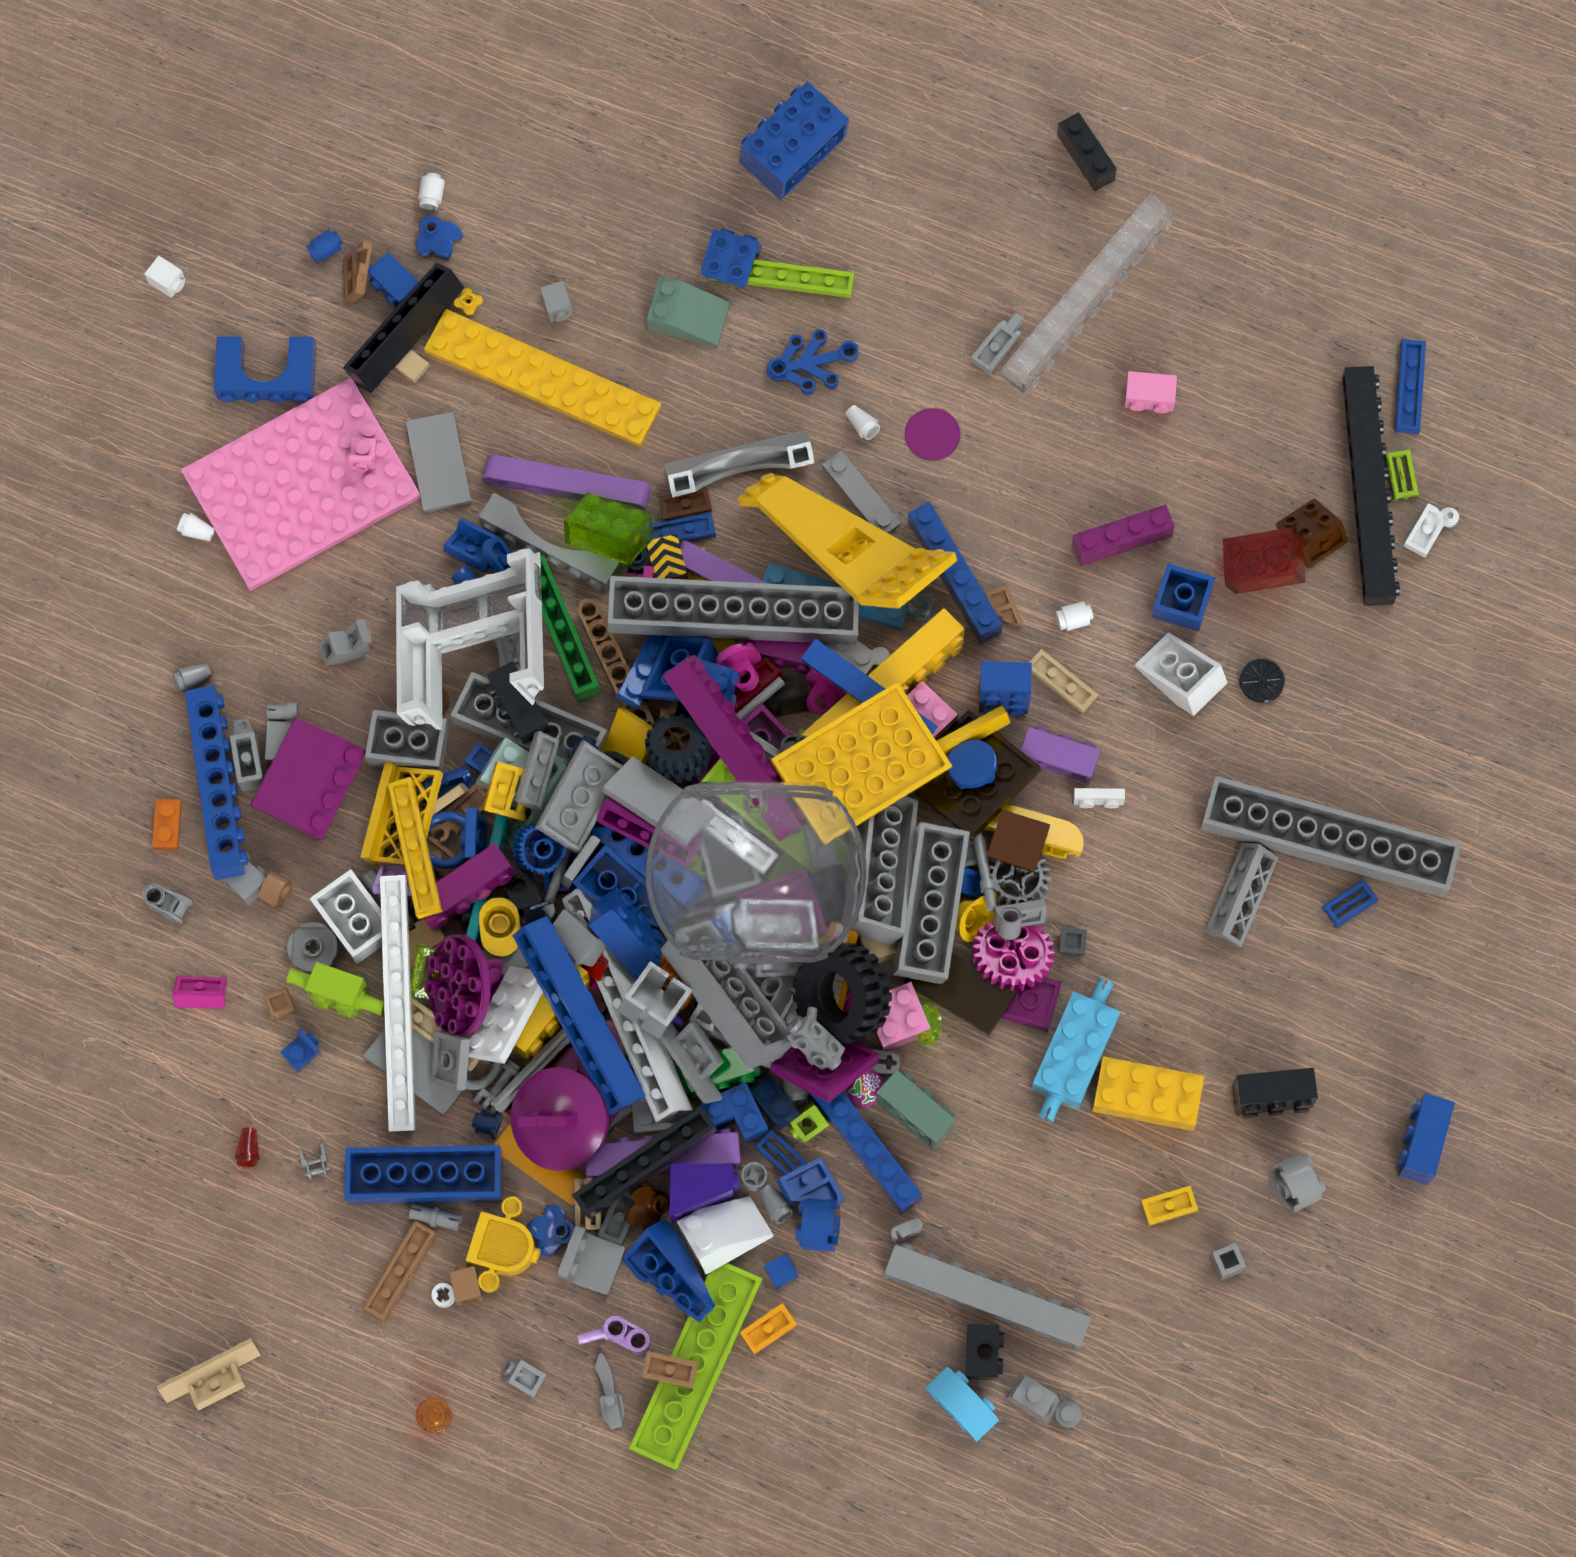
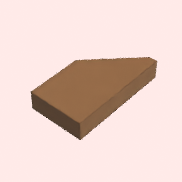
M1007 585L985 592L986 597L1001 621L1019 629L1024 627Z

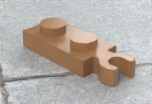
M475 783L446 811H454L466 816V808H477L482 814L485 812L482 808L487 792ZM444 821L442 824L435 825L430 832L434 836L438 831H443L444 835L439 841L441 844H445L448 842L452 831L457 836L460 835L462 826L454 821Z

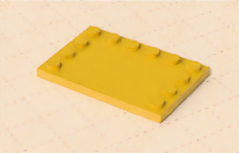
M898 682L770 760L825 846L952 767V764Z

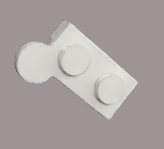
M1428 503L1407 538L1404 547L1426 558L1443 527H1453L1458 523V512L1451 507L1445 508L1440 512L1438 508Z
M858 640L856 645H827L828 648L866 675L870 673L874 665L878 667L890 656L886 648L876 647L871 650Z

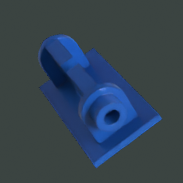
M466 765L443 773L437 800L460 783H464L468 789L474 785ZM434 777L421 782L425 790L432 785Z

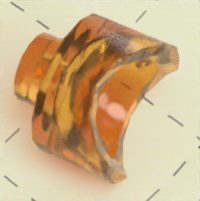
M429 1397L418 1405L416 1421L425 1432L431 1434L440 1433L450 1426L452 1411L443 1399Z

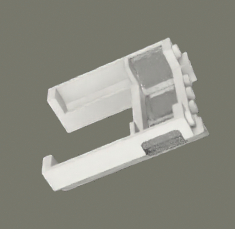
M530 548L520 549L517 552L507 554V563L511 568L495 574H487L474 580L463 581L450 587H442L439 590H435L430 584L423 586L418 580L396 587L397 714L408 725L416 726V724L426 723L431 724L435 729L443 730V653L520 632L521 670L510 673V683L533 706L535 696L539 690L542 691L544 688L540 552L534 554Z

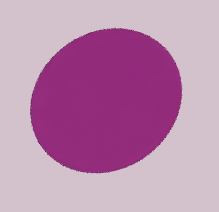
M937 408L924 409L914 414L908 421L905 428V441L908 448L916 456L925 460H940L952 454L957 448L960 441V427L956 419L948 412Z

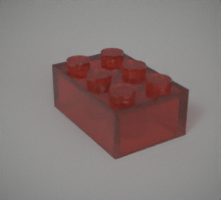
M1294 527L1223 539L1225 586L1234 594L1305 583L1303 535Z

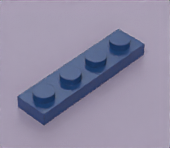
M648 635L615 698L636 710L638 709L643 700L640 694L667 636Z

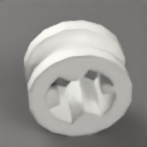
M440 1283L433 1288L431 1296L437 1306L447 1308L454 1303L455 1297L452 1286L447 1283ZM441 1289L444 1292L445 1289L449 1290L448 1296L450 1298L446 1302L444 1299H442V1302L438 1301L440 1297L438 1292Z

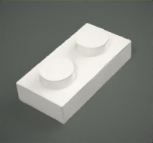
M1075 788L1073 794V805H1079L1080 808H1093L1094 805H1104L1105 808L1112 809L1118 808L1119 805H1124L1125 789Z

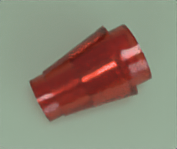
M246 1127L241 1129L234 1157L237 1160V1165L241 1167L257 1166V1161L260 1160L257 1130L255 1128Z

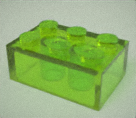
M587 492L564 520L565 543L630 565L646 546V541L653 537V517L651 513Z

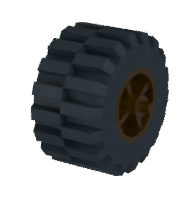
M680 713V716L670 714L669 718L664 716L660 718L659 723L655 722L651 725L653 730H648L645 746L651 768L663 777L665 776L670 781L675 779L676 783H681L682 779L690 781L692 776L698 777L701 775V769H707V762L711 761L710 753H712L710 742L691 715L687 718L686 714Z

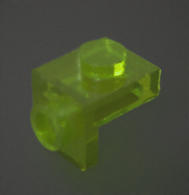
M930 1002L922 1005V1009L931 1029L916 1035L918 1044H932L938 1041V1037L942 1035V1029L939 1024L943 1022L938 1008L933 1009Z

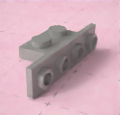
M697 1021L690 1022L680 1033L671 1022L660 1038L667 1048L669 1055L676 1061L684 1077L688 1079L703 1103L720 1101L723 1097L709 1077L724 1062Z

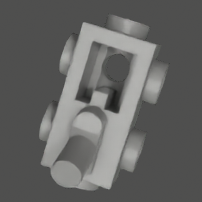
M808 1007L806 1017L796 1018L788 1026L789 1032L786 1037L793 1048L800 1049L806 1055L809 1064L816 1065L821 1070L827 1067L830 1070H834L841 1063L840 1057L845 1047L816 1021L817 1008Z

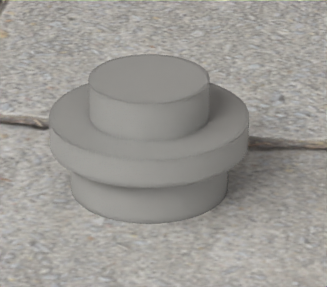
M1071 1401L1062 1402L1055 1411L1056 1421L1065 1428L1076 1426L1081 1419L1079 1406Z

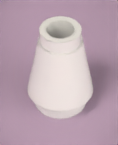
M856 405L851 406L847 410L846 416L861 438L870 440L877 435L880 430L877 419Z
M184 513L178 524L177 531L181 532L182 536L210 542L215 528L192 513L190 515Z

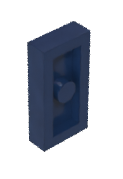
M771 1077L750 1091L753 1098L779 1130L800 1116L798 1110Z

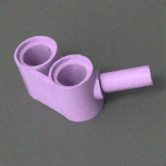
M619 1316L608 1318L600 1329L577 1335L580 1345L605 1338V1340L609 1339L636 1355L647 1353L651 1346V1340L646 1331ZM614 1323H620L623 1325V1331L619 1335H611L609 1333L610 1326ZM643 1336L646 1339L645 1345L641 1348L633 1347V1338Z

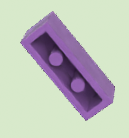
M1042 727L1028 728L1021 749L1040 768L1088 784L1091 783L1100 755V749H1096L1097 747L1092 743L1082 742L1081 744L1073 741L1067 735L1059 734L1056 736L1050 734L1047 729Z

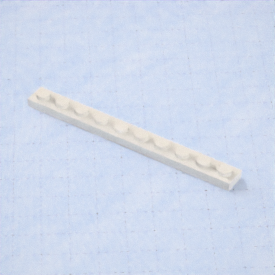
M380 876L389 1132L416 1130L407 876Z

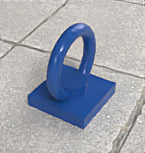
M466 808V816L454 811H442L432 816L429 832L435 825L443 821H454L462 826L460 832L462 851L453 858L440 859L435 857L429 850L433 867L439 869L458 867L487 848V820L477 808Z

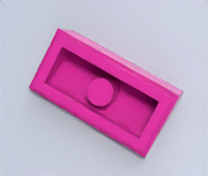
M177 976L173 991L175 1007L225 1008L227 978Z

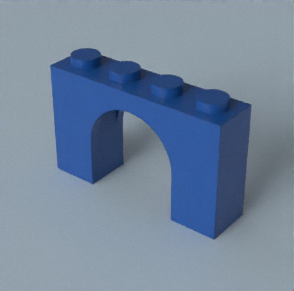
M217 337L214 392L217 399L223 402L245 400L254 403L259 400H269L279 403L283 400H293L298 403H304L314 398L317 351L314 337H289L288 363L284 372L279 377L266 382L252 380L244 373L245 345L241 337Z

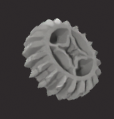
M1045 858L1039 860L1035 873L1009 865V874L1003 876L1000 880H997V873L1006 864L990 859L992 865L988 866L991 879L995 883L996 891L994 893L999 895V898L996 900L997 906L1001 905L1002 901L1010 905L1030 900H1045V895L1042 892L1049 893L1050 887L1046 884L1052 881L1050 876H1046L1050 873V867H1043L1046 864ZM1014 870L1016 875H1019V878L1022 876L1021 887L1019 883L1012 881ZM1038 878L1036 888L1026 895L1025 885L1032 882V879ZM1001 888L1013 889L1017 896H1011Z

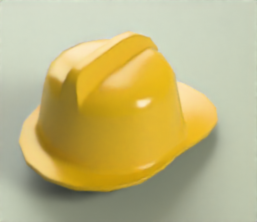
M994 893L995 900H997L999 898V895ZM984 895L975 901L966 900L959 903L955 929L959 931L961 938L965 942L974 941L978 929H984L986 921L992 924L995 910H987Z
M497 897L488 900L479 912L482 945L488 953L494 956L504 957L511 955L518 948L512 935L521 929L517 907L506 898Z

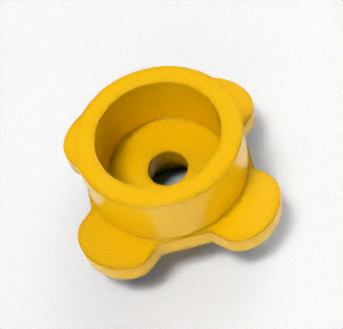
M465 288L462 291L463 294L454 300V305L456 308H460L466 315H473L479 305L483 303V299L480 295L472 293L470 288Z

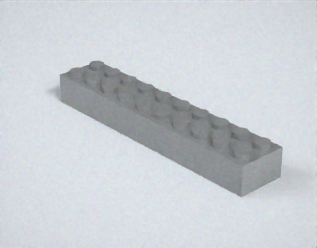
M610 576L608 633L813 643L817 639L821 643L856 645L859 603L842 587Z
M1215 776L1200 831L1240 842L1260 844L1269 850L1443 898L1447 896L1450 890L1461 843L1218 776Z

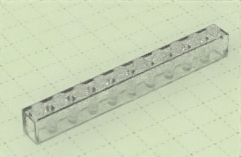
M1150 193L1003 366L1001 377L1024 394L1029 388L1033 389L1040 381L1039 376L1044 370L1049 371L1054 365V358L1058 353L1063 354L1070 345L1069 340L1074 335L1078 336L1085 327V321L1089 317L1091 319L1094 318L1098 313L1099 305L1102 301H1108L1115 291L1113 288L1118 282L1122 284L1130 273L1129 269L1133 265L1137 266L1142 261L1145 250L1154 247L1161 231L1166 232L1174 221L1172 219L1173 209Z

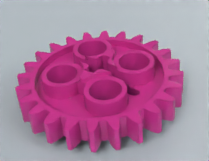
M994 917L992 924L986 921L984 929H978L972 948V953L974 954L973 962L978 963L977 971L984 970L983 979L989 976L992 977L991 985L998 981L1000 982V989H1003L1008 984L1011 991L1014 990L1015 985H1018L1021 991H1023L1026 983L1029 987L1033 988L1035 981L1041 983L1043 976H1048L1049 968H1052L1053 965L1052 959L1054 958L1055 951H1052L1054 943L1048 942L1050 934H1042L1043 926L1035 928V925L1021 927L1019 936L1023 939L1015 938L1012 940L1004 939L998 934L993 924ZM992 945H997L1000 948H994ZM1026 956H1032L1035 959H1029ZM1004 965H1009L1012 969L1006 968Z

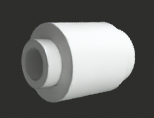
M427 173L426 176L421 177L418 201L419 206L423 209L437 210L438 205L442 202L445 181L441 179L439 174Z
M1084 601L1061 607L1060 610L1055 611L1060 630L1066 629L1070 631L1090 625V620L1093 619L1091 606L1085 605Z

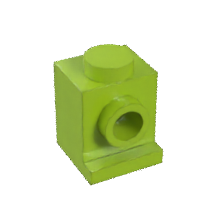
M812 1101L799 1112V1117L790 1122L791 1126L788 1129L796 1140L801 1138L805 1143L828 1127L829 1122L816 1103ZM804 1118L811 1119L809 1126L802 1125Z

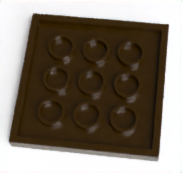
M967 710L941 738L976 720L978 717ZM997 732L980 740L991 746L997 758L998 764L995 779L991 783H986L977 788L961 789L951 779L947 770L913 791L914 794L959 830L969 831V838L971 840L1041 771L1040 766Z

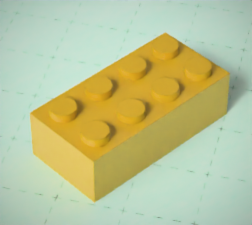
M573 963L580 972L586 988L589 990L591 988L589 986L591 980L588 971L580 965ZM542 993L512 1049L528 1062L544 1048L543 1045L548 1038L551 1039L560 1028V1022L544 993Z
M1103 1056L1092 1112L1194 1131L1204 1076Z

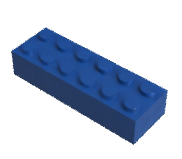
M500 1145L345 1149V1200L348 1204L502 1202L503 1150Z

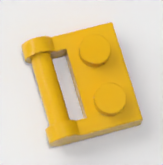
M495 761L482 810L525 821L527 817L525 813L526 806L517 803L516 810L510 809L519 775H523L524 769Z

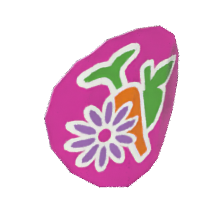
M870 1068L847 1087L850 1100L861 1108L869 1107L876 1103L877 1091L883 1086L882 1078L879 1073Z

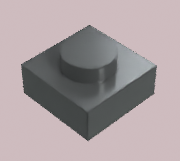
M1062 927L1059 954L1085 956L1087 930Z

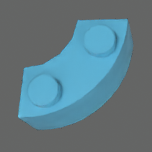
M946 1367L925 1389L962 1430L977 1442L999 1421L992 1412L995 1407L987 1398L984 1397L981 1400L967 1385L969 1380L959 1370L954 1373L949 1367Z

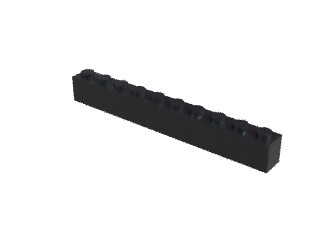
M1374 366L1345 367L1342 383L1364 606L1393 605L1396 597L1400 595L1399 581H1395L1394 573H1397L1398 564L1397 558H1393L1392 550L1395 549V536L1390 535V526H1393V514L1388 512L1387 504L1391 502V493L1389 488L1386 489L1385 484L1389 473L1388 466H1384L1383 457H1386V444L1381 443V434H1384V422L1379 420L1382 401L1381 397H1377L1376 389H1379L1380 386L1379 375L1375 374Z

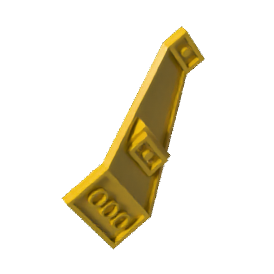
M773 473L766 474L760 478L759 482L747 487L746 491L737 497L740 506L758 507L860 605L900 608L957 562L955 552H948L943 549H916L786 476H777Z

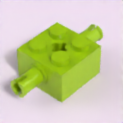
M319 962L315 963L311 975L298 971L295 968H291L288 973L286 982L304 988L310 997L309 999L314 1002L313 1005L324 1010H327L328 1007L336 1009L337 1014L346 1018H351L352 1015L359 1017L362 1009L382 1016L384 1013V1000L368 995L370 989L364 978Z

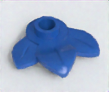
M426 216L419 224L420 235L416 240V248L421 257L427 256L432 251L437 256L448 260L452 254V241L462 239L463 234L459 227L450 221L441 222L435 216ZM430 223L434 224L436 229L429 231L427 225Z
M546 1205L544 1216L533 1218L527 1224V1229L531 1235L539 1239L536 1248L541 1249L540 1255L542 1256L555 1254L561 1245L568 1244L575 1228L573 1222L566 1219L564 1211L556 1205ZM565 1227L564 1235L560 1236V1228Z

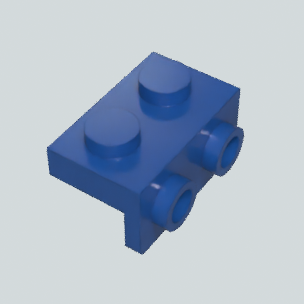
M460 518L456 531L444 544L443 551L486 573L490 565L483 555V544L487 539L498 536L464 518Z

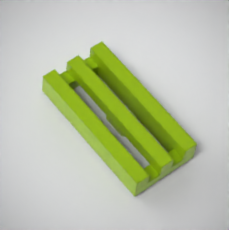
M1410 449L1386 453L1385 461L1388 466L1393 500L1399 501L1402 498L1406 500L1409 497L1418 498L1419 492ZM1401 456L1405 457L1411 491H1407ZM1394 457L1396 461L1402 492L1398 491L1392 458Z

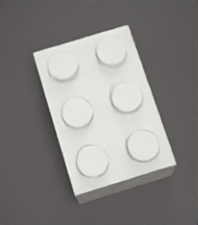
M351 869L310 898L316 910L356 964L382 947L381 909Z

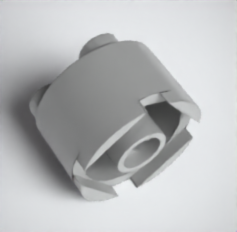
M1295 1154L1268 1168V1174L1273 1172L1274 1179L1270 1180V1184L1274 1194L1283 1207L1288 1205L1291 1208L1287 1211L1290 1214L1320 1201L1322 1193L1326 1191L1320 1177L1317 1178L1312 1169L1314 1165L1308 1154L1303 1156Z

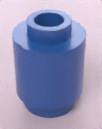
M328 229L309 241L310 244L306 246V249L316 263L320 260L323 262L342 249L340 244L343 241L336 231L331 232Z

